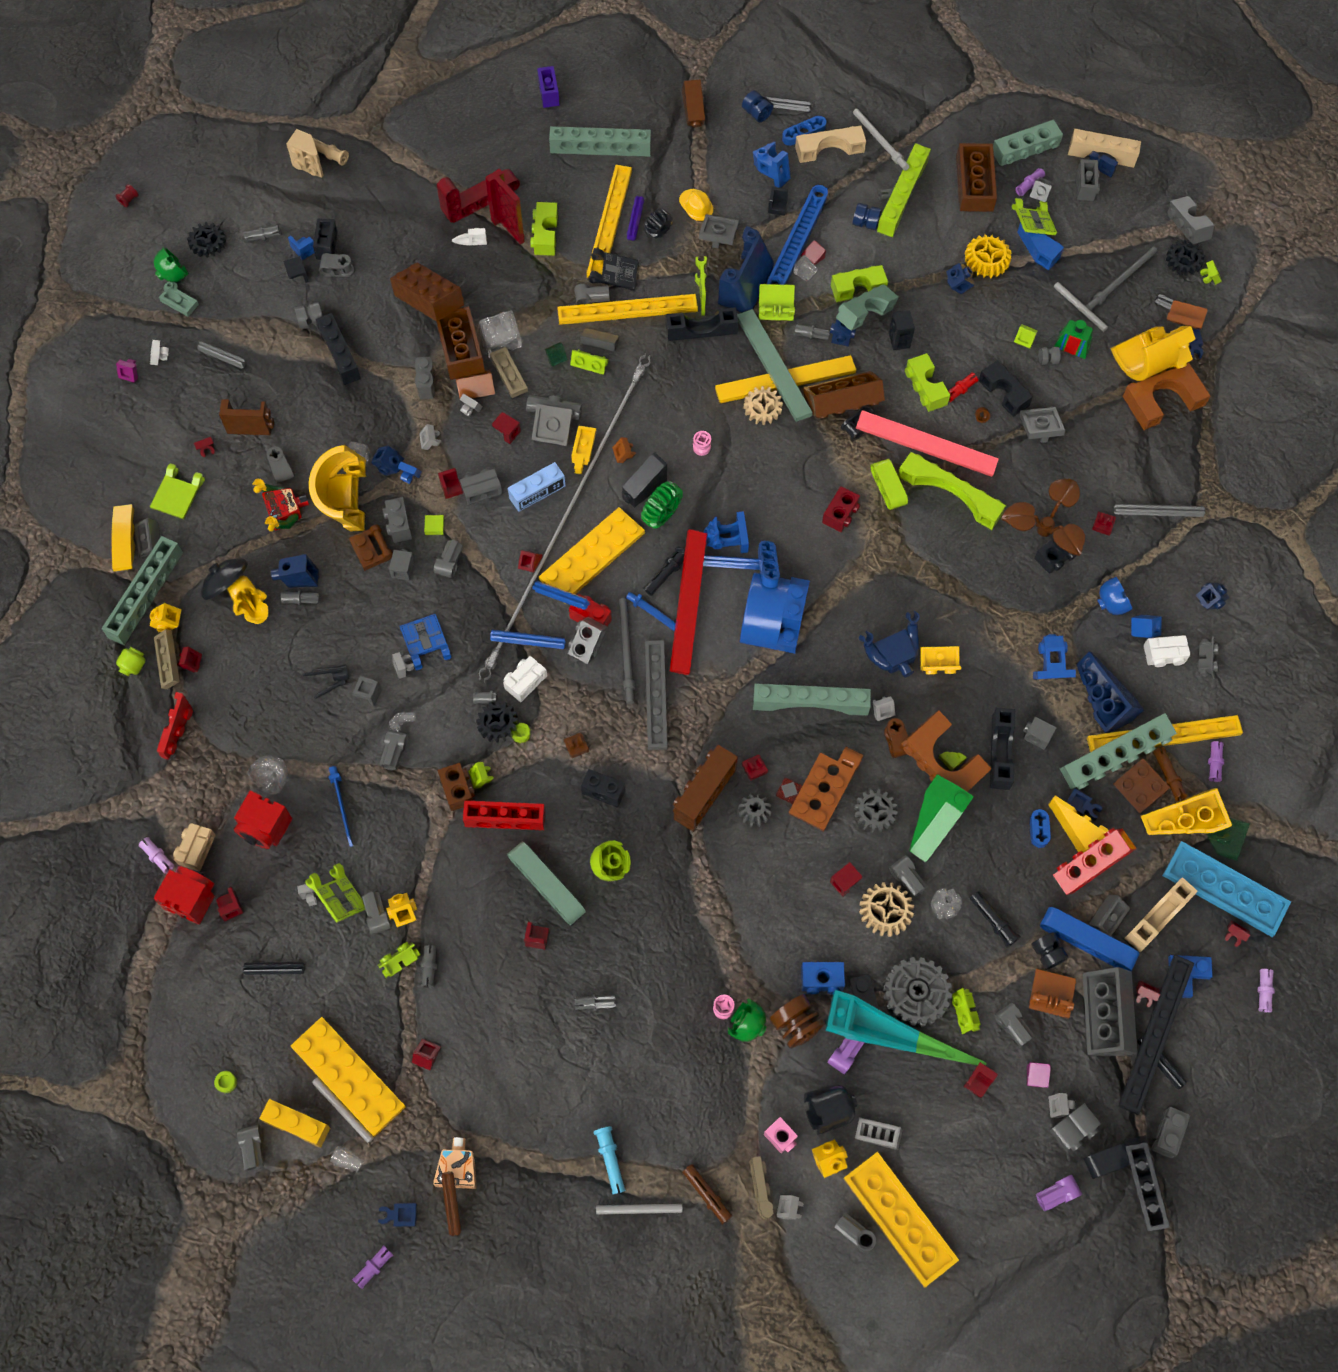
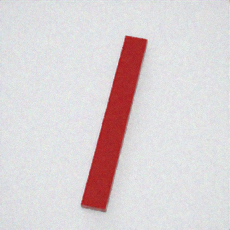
M691 529L687 531L670 664L671 672L684 675L690 674L707 533Z

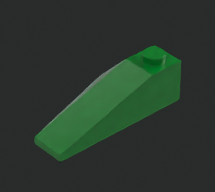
M936 774L925 791L909 852L927 862L974 796L958 785Z

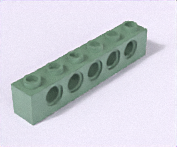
M550 126V153L650 157L651 130Z
M163 536L160 537L103 625L102 630L109 639L122 645L126 644L182 556L183 552L178 543Z
M1166 713L1061 767L1060 771L1070 789L1077 787L1080 790L1089 785L1087 781L1092 778L1097 781L1106 776L1104 772L1111 769L1114 772L1123 767L1121 763L1127 760L1128 763L1135 761L1139 758L1138 754L1144 751L1145 754L1152 752L1156 749L1155 745L1158 743L1162 745L1172 741L1171 737L1177 733ZM1150 731H1153L1155 733V740L1150 738ZM1133 739L1138 741V749L1133 746ZM1116 748L1122 751L1121 758L1116 755ZM1100 757L1105 759V767L1099 764ZM1083 766L1089 769L1088 776L1083 774Z

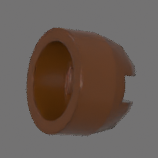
M985 407L978 408L975 411L976 420L980 423L987 422L990 419L989 410Z

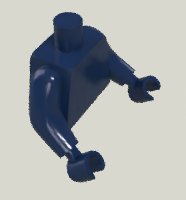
M914 611L913 618H911L909 612L905 615L910 621L908 622L907 630L904 629L875 643L872 642L874 636L870 632L865 631L867 634L866 639L862 635L859 636V640L864 642L863 645L867 657L880 669L889 673L900 670L904 678L914 673L910 665L914 663L919 652L917 621L920 616L916 611Z

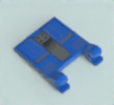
M436 614L400 626L415 670L423 668L419 658L420 655L441 649L444 660L451 659L450 650Z

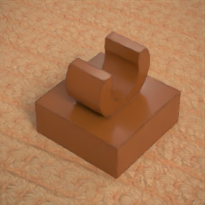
M621 437L612 447L617 463H624L627 458L631 459L636 454L631 452L633 444L628 443L627 438Z

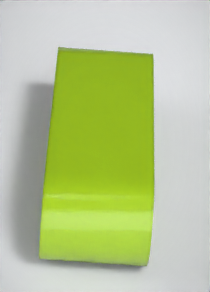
M890 459L871 464L872 475L888 509L891 510L907 505L908 498Z

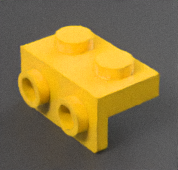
M959 646L920 647V670L926 671V674H937V670H945V674H955L956 670H961L959 665Z

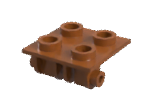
M1036 969L1029 1009L1070 1018L1071 1010L1073 1011L1074 1008L1073 996L1076 979Z

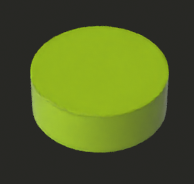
M525 723L517 724V731H512V738L517 743H524L531 736L530 728Z
M222 1071L216 1076L214 1085L221 1093H230L235 1089L237 1079L233 1073Z

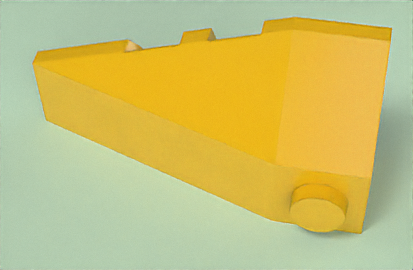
M1217 788L1193 795L1183 801L1175 802L1141 816L1148 835L1214 833L1232 826Z
M1054 796L1049 803V807L1078 852H1085L1090 849L1088 847L1089 844L1097 839L1101 841L1105 838L1104 834L1109 831L1102 825L1097 827L1090 822L1091 818L1087 815H1078L1073 806L1057 796ZM1107 844L1106 851L1109 854L1112 853L1113 848L1110 844ZM1091 855L1090 862L1096 865L1097 859L1094 855Z

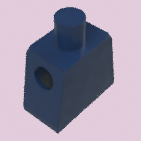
M307 554L281 559L279 561V569L271 570L272 580H282L289 588L318 587L319 569Z

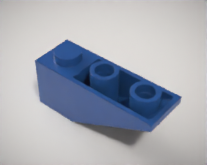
M1020 222L1017 232L1036 263L1050 270L1061 258L1064 247L1046 234L1025 232Z

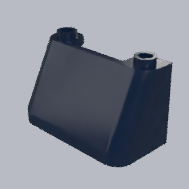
M746 226L742 235L744 249L741 258L745 260L740 270L726 269L719 281L718 304L727 308L736 307V311L741 313L754 309L759 299L760 284L767 283L774 267V261L760 233Z

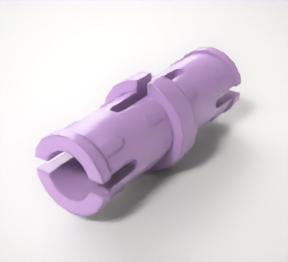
M149 837L144 838L146 844L143 841L139 843V847L149 856V860L152 863L155 862L164 874L169 871L167 867L170 870L174 868V864L164 855V851L161 848H157Z
M1260 969V987L1257 988V992L1259 993L1258 1010L1261 1012L1263 1010L1264 1012H1272V994L1275 993V989L1273 988L1274 971L1271 969L1269 972L1268 969Z

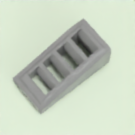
M859 1117L855 1139L898 1150L902 1128ZM865 1124L869 1125L867 1137L863 1136ZM874 1127H877V1132L874 1139L872 1138V1133ZM882 1129L886 1130L884 1141L880 1140ZM891 1131L894 1132L892 1143L889 1142Z

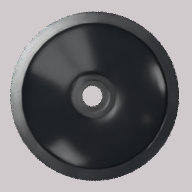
M244 558L225 560L220 564H213L209 568L210 572L204 579L201 597L204 600H209L222 593L242 575L248 562Z

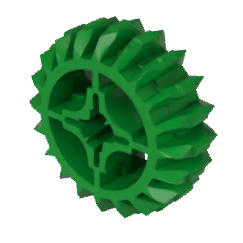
M671 481L662 483L645 503L641 519L654 529L659 528L661 525L663 526L679 507L678 505L683 498L682 489Z

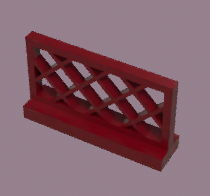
M499 168L485 177L491 222L495 226L501 223L521 245L525 241L520 198L505 183L504 173Z

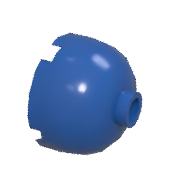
M1117 577L1103 583L1099 591L1100 599L1097 600L1102 610L1106 608L1113 615H1121L1133 610Z

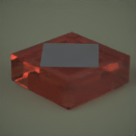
M784 778L776 796L793 804L802 785Z

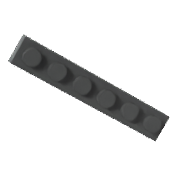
M664 640L645 641L648 750H667Z

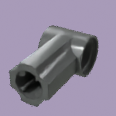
M578 284L574 288L576 305L610 301L608 285L589 287L587 284Z
M455 540L447 541L441 557H438L435 562L434 573L453 578L457 570V561L463 550V545Z
M393 730L387 731L384 741L385 748L379 763L381 767L388 770L397 769L401 753L407 747L408 734Z
M906 855L889 866L892 876L897 881H901L913 898L927 889L928 886L915 871L913 862Z
M370 892L363 896V903L368 916L366 917L371 935L391 929L380 893Z
M1009 1003L994 1014L997 1023L1009 1032L1019 1047L1035 1037L1022 1020L1021 1012L1013 1003Z
M260 1125L237 1129L238 1144L242 1148L244 1170H256L264 1167L261 1148L263 1135Z
M846 1212L834 1227L862 1252H870L876 1244V1237L873 1232L864 1228ZM862 1236L870 1237L872 1245L869 1247L862 1246L860 1238Z

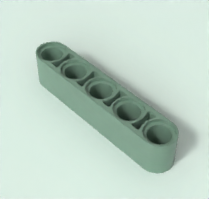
M523 841L507 853L512 863L570 926L586 913L577 899Z

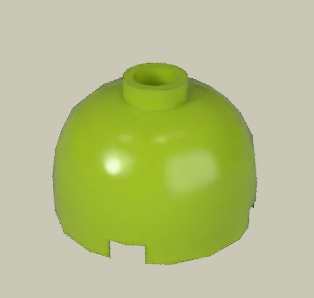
M615 840L603 842L592 852L590 857L591 869L601 880H620L624 878L625 873L629 872L631 864L630 855L627 850H624L622 843Z

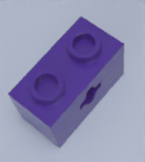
M554 66L537 68L543 108L560 106Z

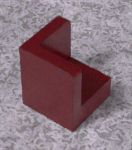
M503 412L492 423L493 428L503 433L504 441L508 444H511L521 432L520 422Z
M455 468L438 473L445 499L463 494Z
M849 862L831 877L830 883L844 897L849 893L850 888L862 879V875Z
M232 887L227 888L228 894L216 899L219 907L218 912L224 921L244 913L236 892Z
M528 921L524 938L525 946L546 950L549 928L533 926V923Z
M980 1062L966 1081L964 1087L979 1098H982L998 1074Z

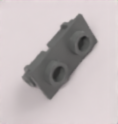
M1212 636L1211 642L1208 639H1203L1199 643V657H1206V659H1199L1198 666L1200 676L1206 677L1208 674H1212L1213 679H1215V672L1219 671V663L1216 660V655H1219V643L1215 642L1214 636Z

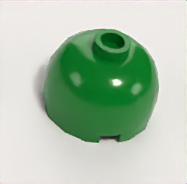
M163 247L155 255L153 260L154 267L157 270L155 274L160 280L165 279L168 282H179L189 274L184 265L181 267L179 259L169 249Z
M749 998L747 999L748 1003L742 1002L732 1016L731 1022H734L732 1029L728 1027V1034L742 1042H749L758 1036L761 1037L767 1028L765 1025L766 1015L763 1008Z

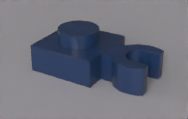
M1092 151L1089 155V160H1098V170L1112 177L1118 162L1106 155L1101 157L1097 152Z
M1196 329L1193 330L1196 340L1189 343V349L1192 358L1194 353H1196L1199 359H1201L1203 356L1201 348L1203 341L1200 330Z
M1077 789L1073 790L1066 802L1076 809L1078 815L1082 816L1085 812L1093 821H1096L1098 818L1093 813V810L1101 812L1103 809L1098 804L1092 805L1090 803L1092 798Z
M416 1203L394 1204V1210H390L388 1207L379 1208L380 1212H387L386 1219L378 1220L380 1224H388L390 1221H394V1227H416Z

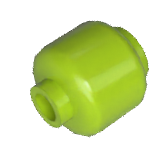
M133 647L123 649L116 661L117 666L120 667L119 672L127 676L139 674L146 662L143 657L144 653Z

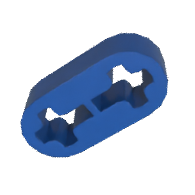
M1042 809L1035 810L1030 817L1031 842L1038 848L1045 847L1051 837L1049 815ZM1038 815H1040L1041 819H1044L1041 822V826H1039V821L1035 819ZM1039 831H1041V836L1045 838L1043 842L1036 838L1039 835Z

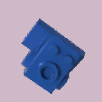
M776 142L768 143L766 146L753 151L754 165L759 172L774 179L776 187L781 188L790 179L788 153L782 150L777 155Z
M744 511L736 513V522L733 524L721 525L717 521V517H715L704 529V533H707V546L721 549L727 546L740 545V552L748 553L749 541ZM730 533L731 538H722L720 534Z
M1049 634L1043 637L1041 643L1038 644L1039 654H1043L1044 665L1042 671L1033 672V679L1076 677V669L1066 670L1065 653H1067L1068 645L1063 640V636ZM1058 651L1059 663H1050V652Z

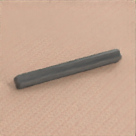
M1115 504L1113 512L1118 515L1203 517L1205 507Z

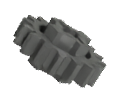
M870 789L869 795L863 792L862 798L858 797L856 801L858 804L854 807V810L857 812H855L854 816L860 817L858 824L864 823L865 830L871 827V832H874L875 828L882 832L883 826L889 829L890 823H894V817L898 813L895 811L897 804H892L893 797L887 798L888 792L882 795L880 794V789L876 793Z

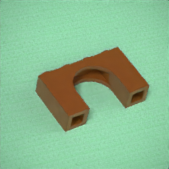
M1189 363L1183 368L1177 369L1174 367L1169 371L1164 370L1158 375L1149 377L1141 382L1131 383L1126 387L1123 395L1124 400L1143 430L1160 424L1164 416L1153 397V392L1158 389H1169L1176 392L1190 412L1206 406L1211 397Z
M938 710L909 735L901 745L905 753L917 761V766L921 770L926 771L930 776L931 782L937 774L968 792L991 770V767L979 754L972 757L958 771H948L938 765L933 755L935 741L952 725Z

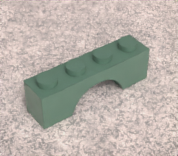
M883 284L869 292H864L857 298L854 297L852 300L842 303L836 318L852 331L862 326L868 311H873L880 315L892 311L899 296Z

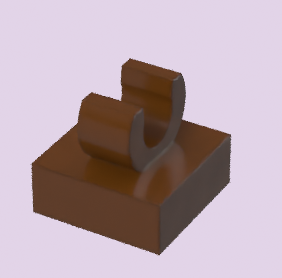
M582 732L563 739L571 759L589 752Z

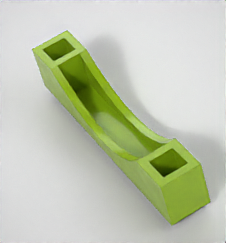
M915 143L907 160L909 168L902 170L880 217L877 232L890 237L894 236L910 195L928 163L930 148Z
M910 452L899 469L898 477L911 485H930L953 493L969 507L976 522L993 530L1003 515L1006 505L1000 500L990 497L984 491L974 488L968 482L960 480L954 474L944 471L938 465L928 462L918 454Z

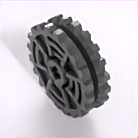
M911 957L908 962L902 960L898 966L895 965L891 973L888 974L883 986V991H885L883 999L888 1001L886 1008L894 1012L892 1016L894 1018H901L900 1022L904 1024L909 1022L911 1027H914L915 1024L925 1027L927 1022L931 1025L935 1023L936 1019H940L949 1007V1001L952 998V993L949 992L952 986L951 983H947L948 975L942 974L943 968L941 966L935 967L932 960L925 962V958L920 957L919 961ZM916 988L920 990L919 995H915Z

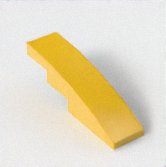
M132 504L113 507V571L133 569L135 551L133 537L135 527L133 524L134 508Z

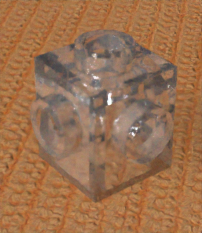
M943 888L936 891L931 900V907L933 912L937 914L938 919L955 917L962 905L960 895L955 893L954 888L950 890Z

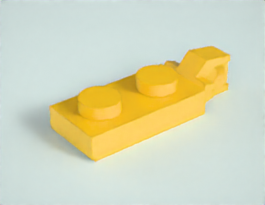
M578 426L572 451V463H575V474H582L584 465H588L590 462L596 428Z

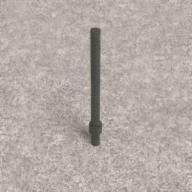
M1152 247L1108 287L1102 292H1098L1086 307L1091 311L1097 304L1104 302L1113 290L1158 252L1157 248Z
M621 598L619 599L625 674L623 686L626 691L627 704H634L633 690H635V681L632 678L627 599Z

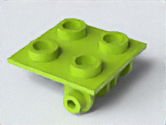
M760 284L759 320L794 321L795 285Z

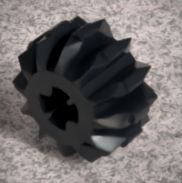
M662 208L655 209L647 217L644 229L655 239L661 238L670 229V226L673 224V218L666 210Z

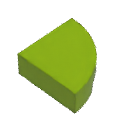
M944 752L938 757L951 771L967 759L965 755L959 752Z

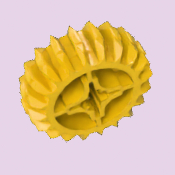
M985 234L983 238L981 236H978L976 239L973 238L965 250L967 266L973 272H977V276L979 274L983 275V278L989 276L991 279L993 275L998 277L999 274H1003L1009 267L1012 259L1009 245L1005 244V240L1000 241L999 237L994 238L993 234L990 237H987Z

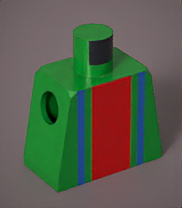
M1069 320L1060 332L1054 347L1058 346L1062 351L1085 359L1092 344L1093 329L1086 326V322L1083 320H1078L1077 322Z

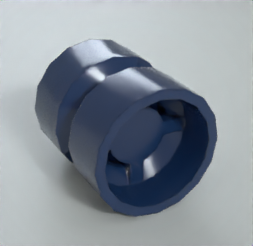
M755 90L748 93L742 102V108L759 123L765 121L773 110L772 104Z
M858 203L852 225L859 227L866 225L867 229L876 231L882 208L874 206L868 208V205Z

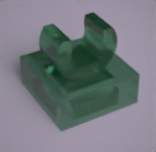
M561 342L545 349L549 364L552 367L568 360Z

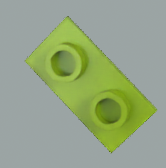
M578 349L572 350L570 365L604 375L608 359L605 356L591 355Z
M405 942L397 948L398 952L392 956L389 953L380 959L381 963L378 964V967L385 968L382 970L385 978L388 976L392 977L402 970L399 964L400 961H403L404 965L408 966L418 959L417 957L420 956L417 948L412 950V947L415 946L412 942L410 944Z
M964 988L952 994V1003L956 1010L962 1034L971 1030L972 1032L978 1031L981 1025L977 1011L970 1012V1009L976 1007L973 994L969 989L964 990Z

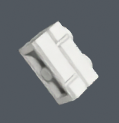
M1185 635L1148 638L1144 644L1147 664L1155 665V667H1163L1169 663H1173L1175 666L1182 665L1190 657Z
M529 656L526 660L522 659L518 663L517 669L513 673L509 672L505 676L504 688L519 702H522L547 677V670Z

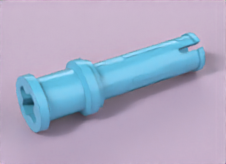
M612 1126L595 1130L594 1135L597 1136L600 1146L598 1152L600 1155L603 1154L612 1195L618 1194L616 1184L619 1186L620 1193L626 1191L615 1154L617 1144H614L611 1135L613 1129Z

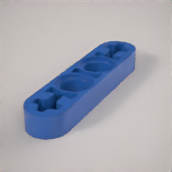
M761 541L758 548L761 582L766 587L774 588L778 586L780 578L776 545L770 541Z

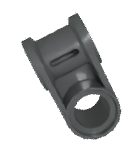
M324 253L321 257L319 273L327 277H350L354 273V267L348 255Z
M276 446L269 448L267 458L276 483L294 478L282 449Z

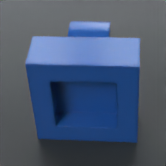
M400 462L398 469L403 471L400 480L408 484L411 483L413 476L419 478L422 473L419 469Z

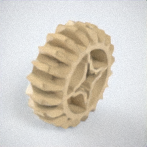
M882 882L881 888L877 884L874 885V890L868 888V894H863L862 899L864 901H861L859 904L862 907L859 913L864 915L861 919L862 922L868 921L866 928L874 927L872 933L880 930V936L887 932L888 937H891L892 931L899 935L900 929L905 931L906 925H910L912 922L909 918L914 916V913L911 912L914 909V905L909 904L912 898H905L907 891L901 893V886H897L894 889L893 883H890L889 887H886L885 882ZM879 896H886L882 902H872ZM893 898L899 902L902 909L893 903ZM887 902H888V906H887V907H888L889 913H887V915H886V917H885L886 912H885V908H884V907L886 906V904H887ZM871 910L880 916L881 922L874 917ZM890 917H902L895 923H887Z

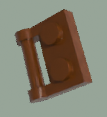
M373 525L370 529L349 538L364 571L392 559L393 551L388 548L379 525ZM375 536L383 552L379 556L369 539Z

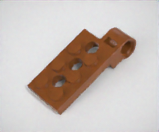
M847 746L838 761L820 753L789 814L825 831L864 755ZM830 766H836L839 769V773L832 776L827 770ZM821 783H827L830 786V790L823 793L818 787ZM812 800H818L821 803V807L813 810L809 804Z

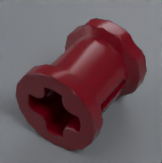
M129 184L125 186L126 189L120 194L115 195L118 202L124 207H128V203L133 198L139 196L138 192Z

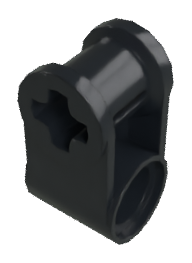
M862 408L841 425V429L851 436L852 441H856L865 433L855 428L862 410L875 415L871 408Z

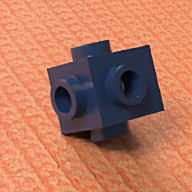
M958 263L946 271L948 276L947 282L952 290L962 294L975 286L972 277L973 271L969 266Z
M836 319V323H832L830 333L833 334L831 343L849 347L850 339L854 338L856 329L851 331Z
M384 446L378 448L370 463L377 467L378 471L383 475H391L400 471L398 466L400 462H403L404 458L399 455L397 450Z
M1209 582L1196 594L1201 605L1206 609L1218 610L1226 604L1225 601L1229 598L1227 589L1221 583Z

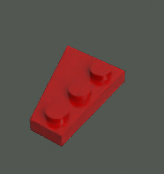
M178 692L174 696V699H177L175 708L170 709L168 714L170 716L169 726L163 729L157 748L161 758L167 760L175 753L176 743L179 737H182L184 734V726L187 720H190L193 713V708L185 696Z

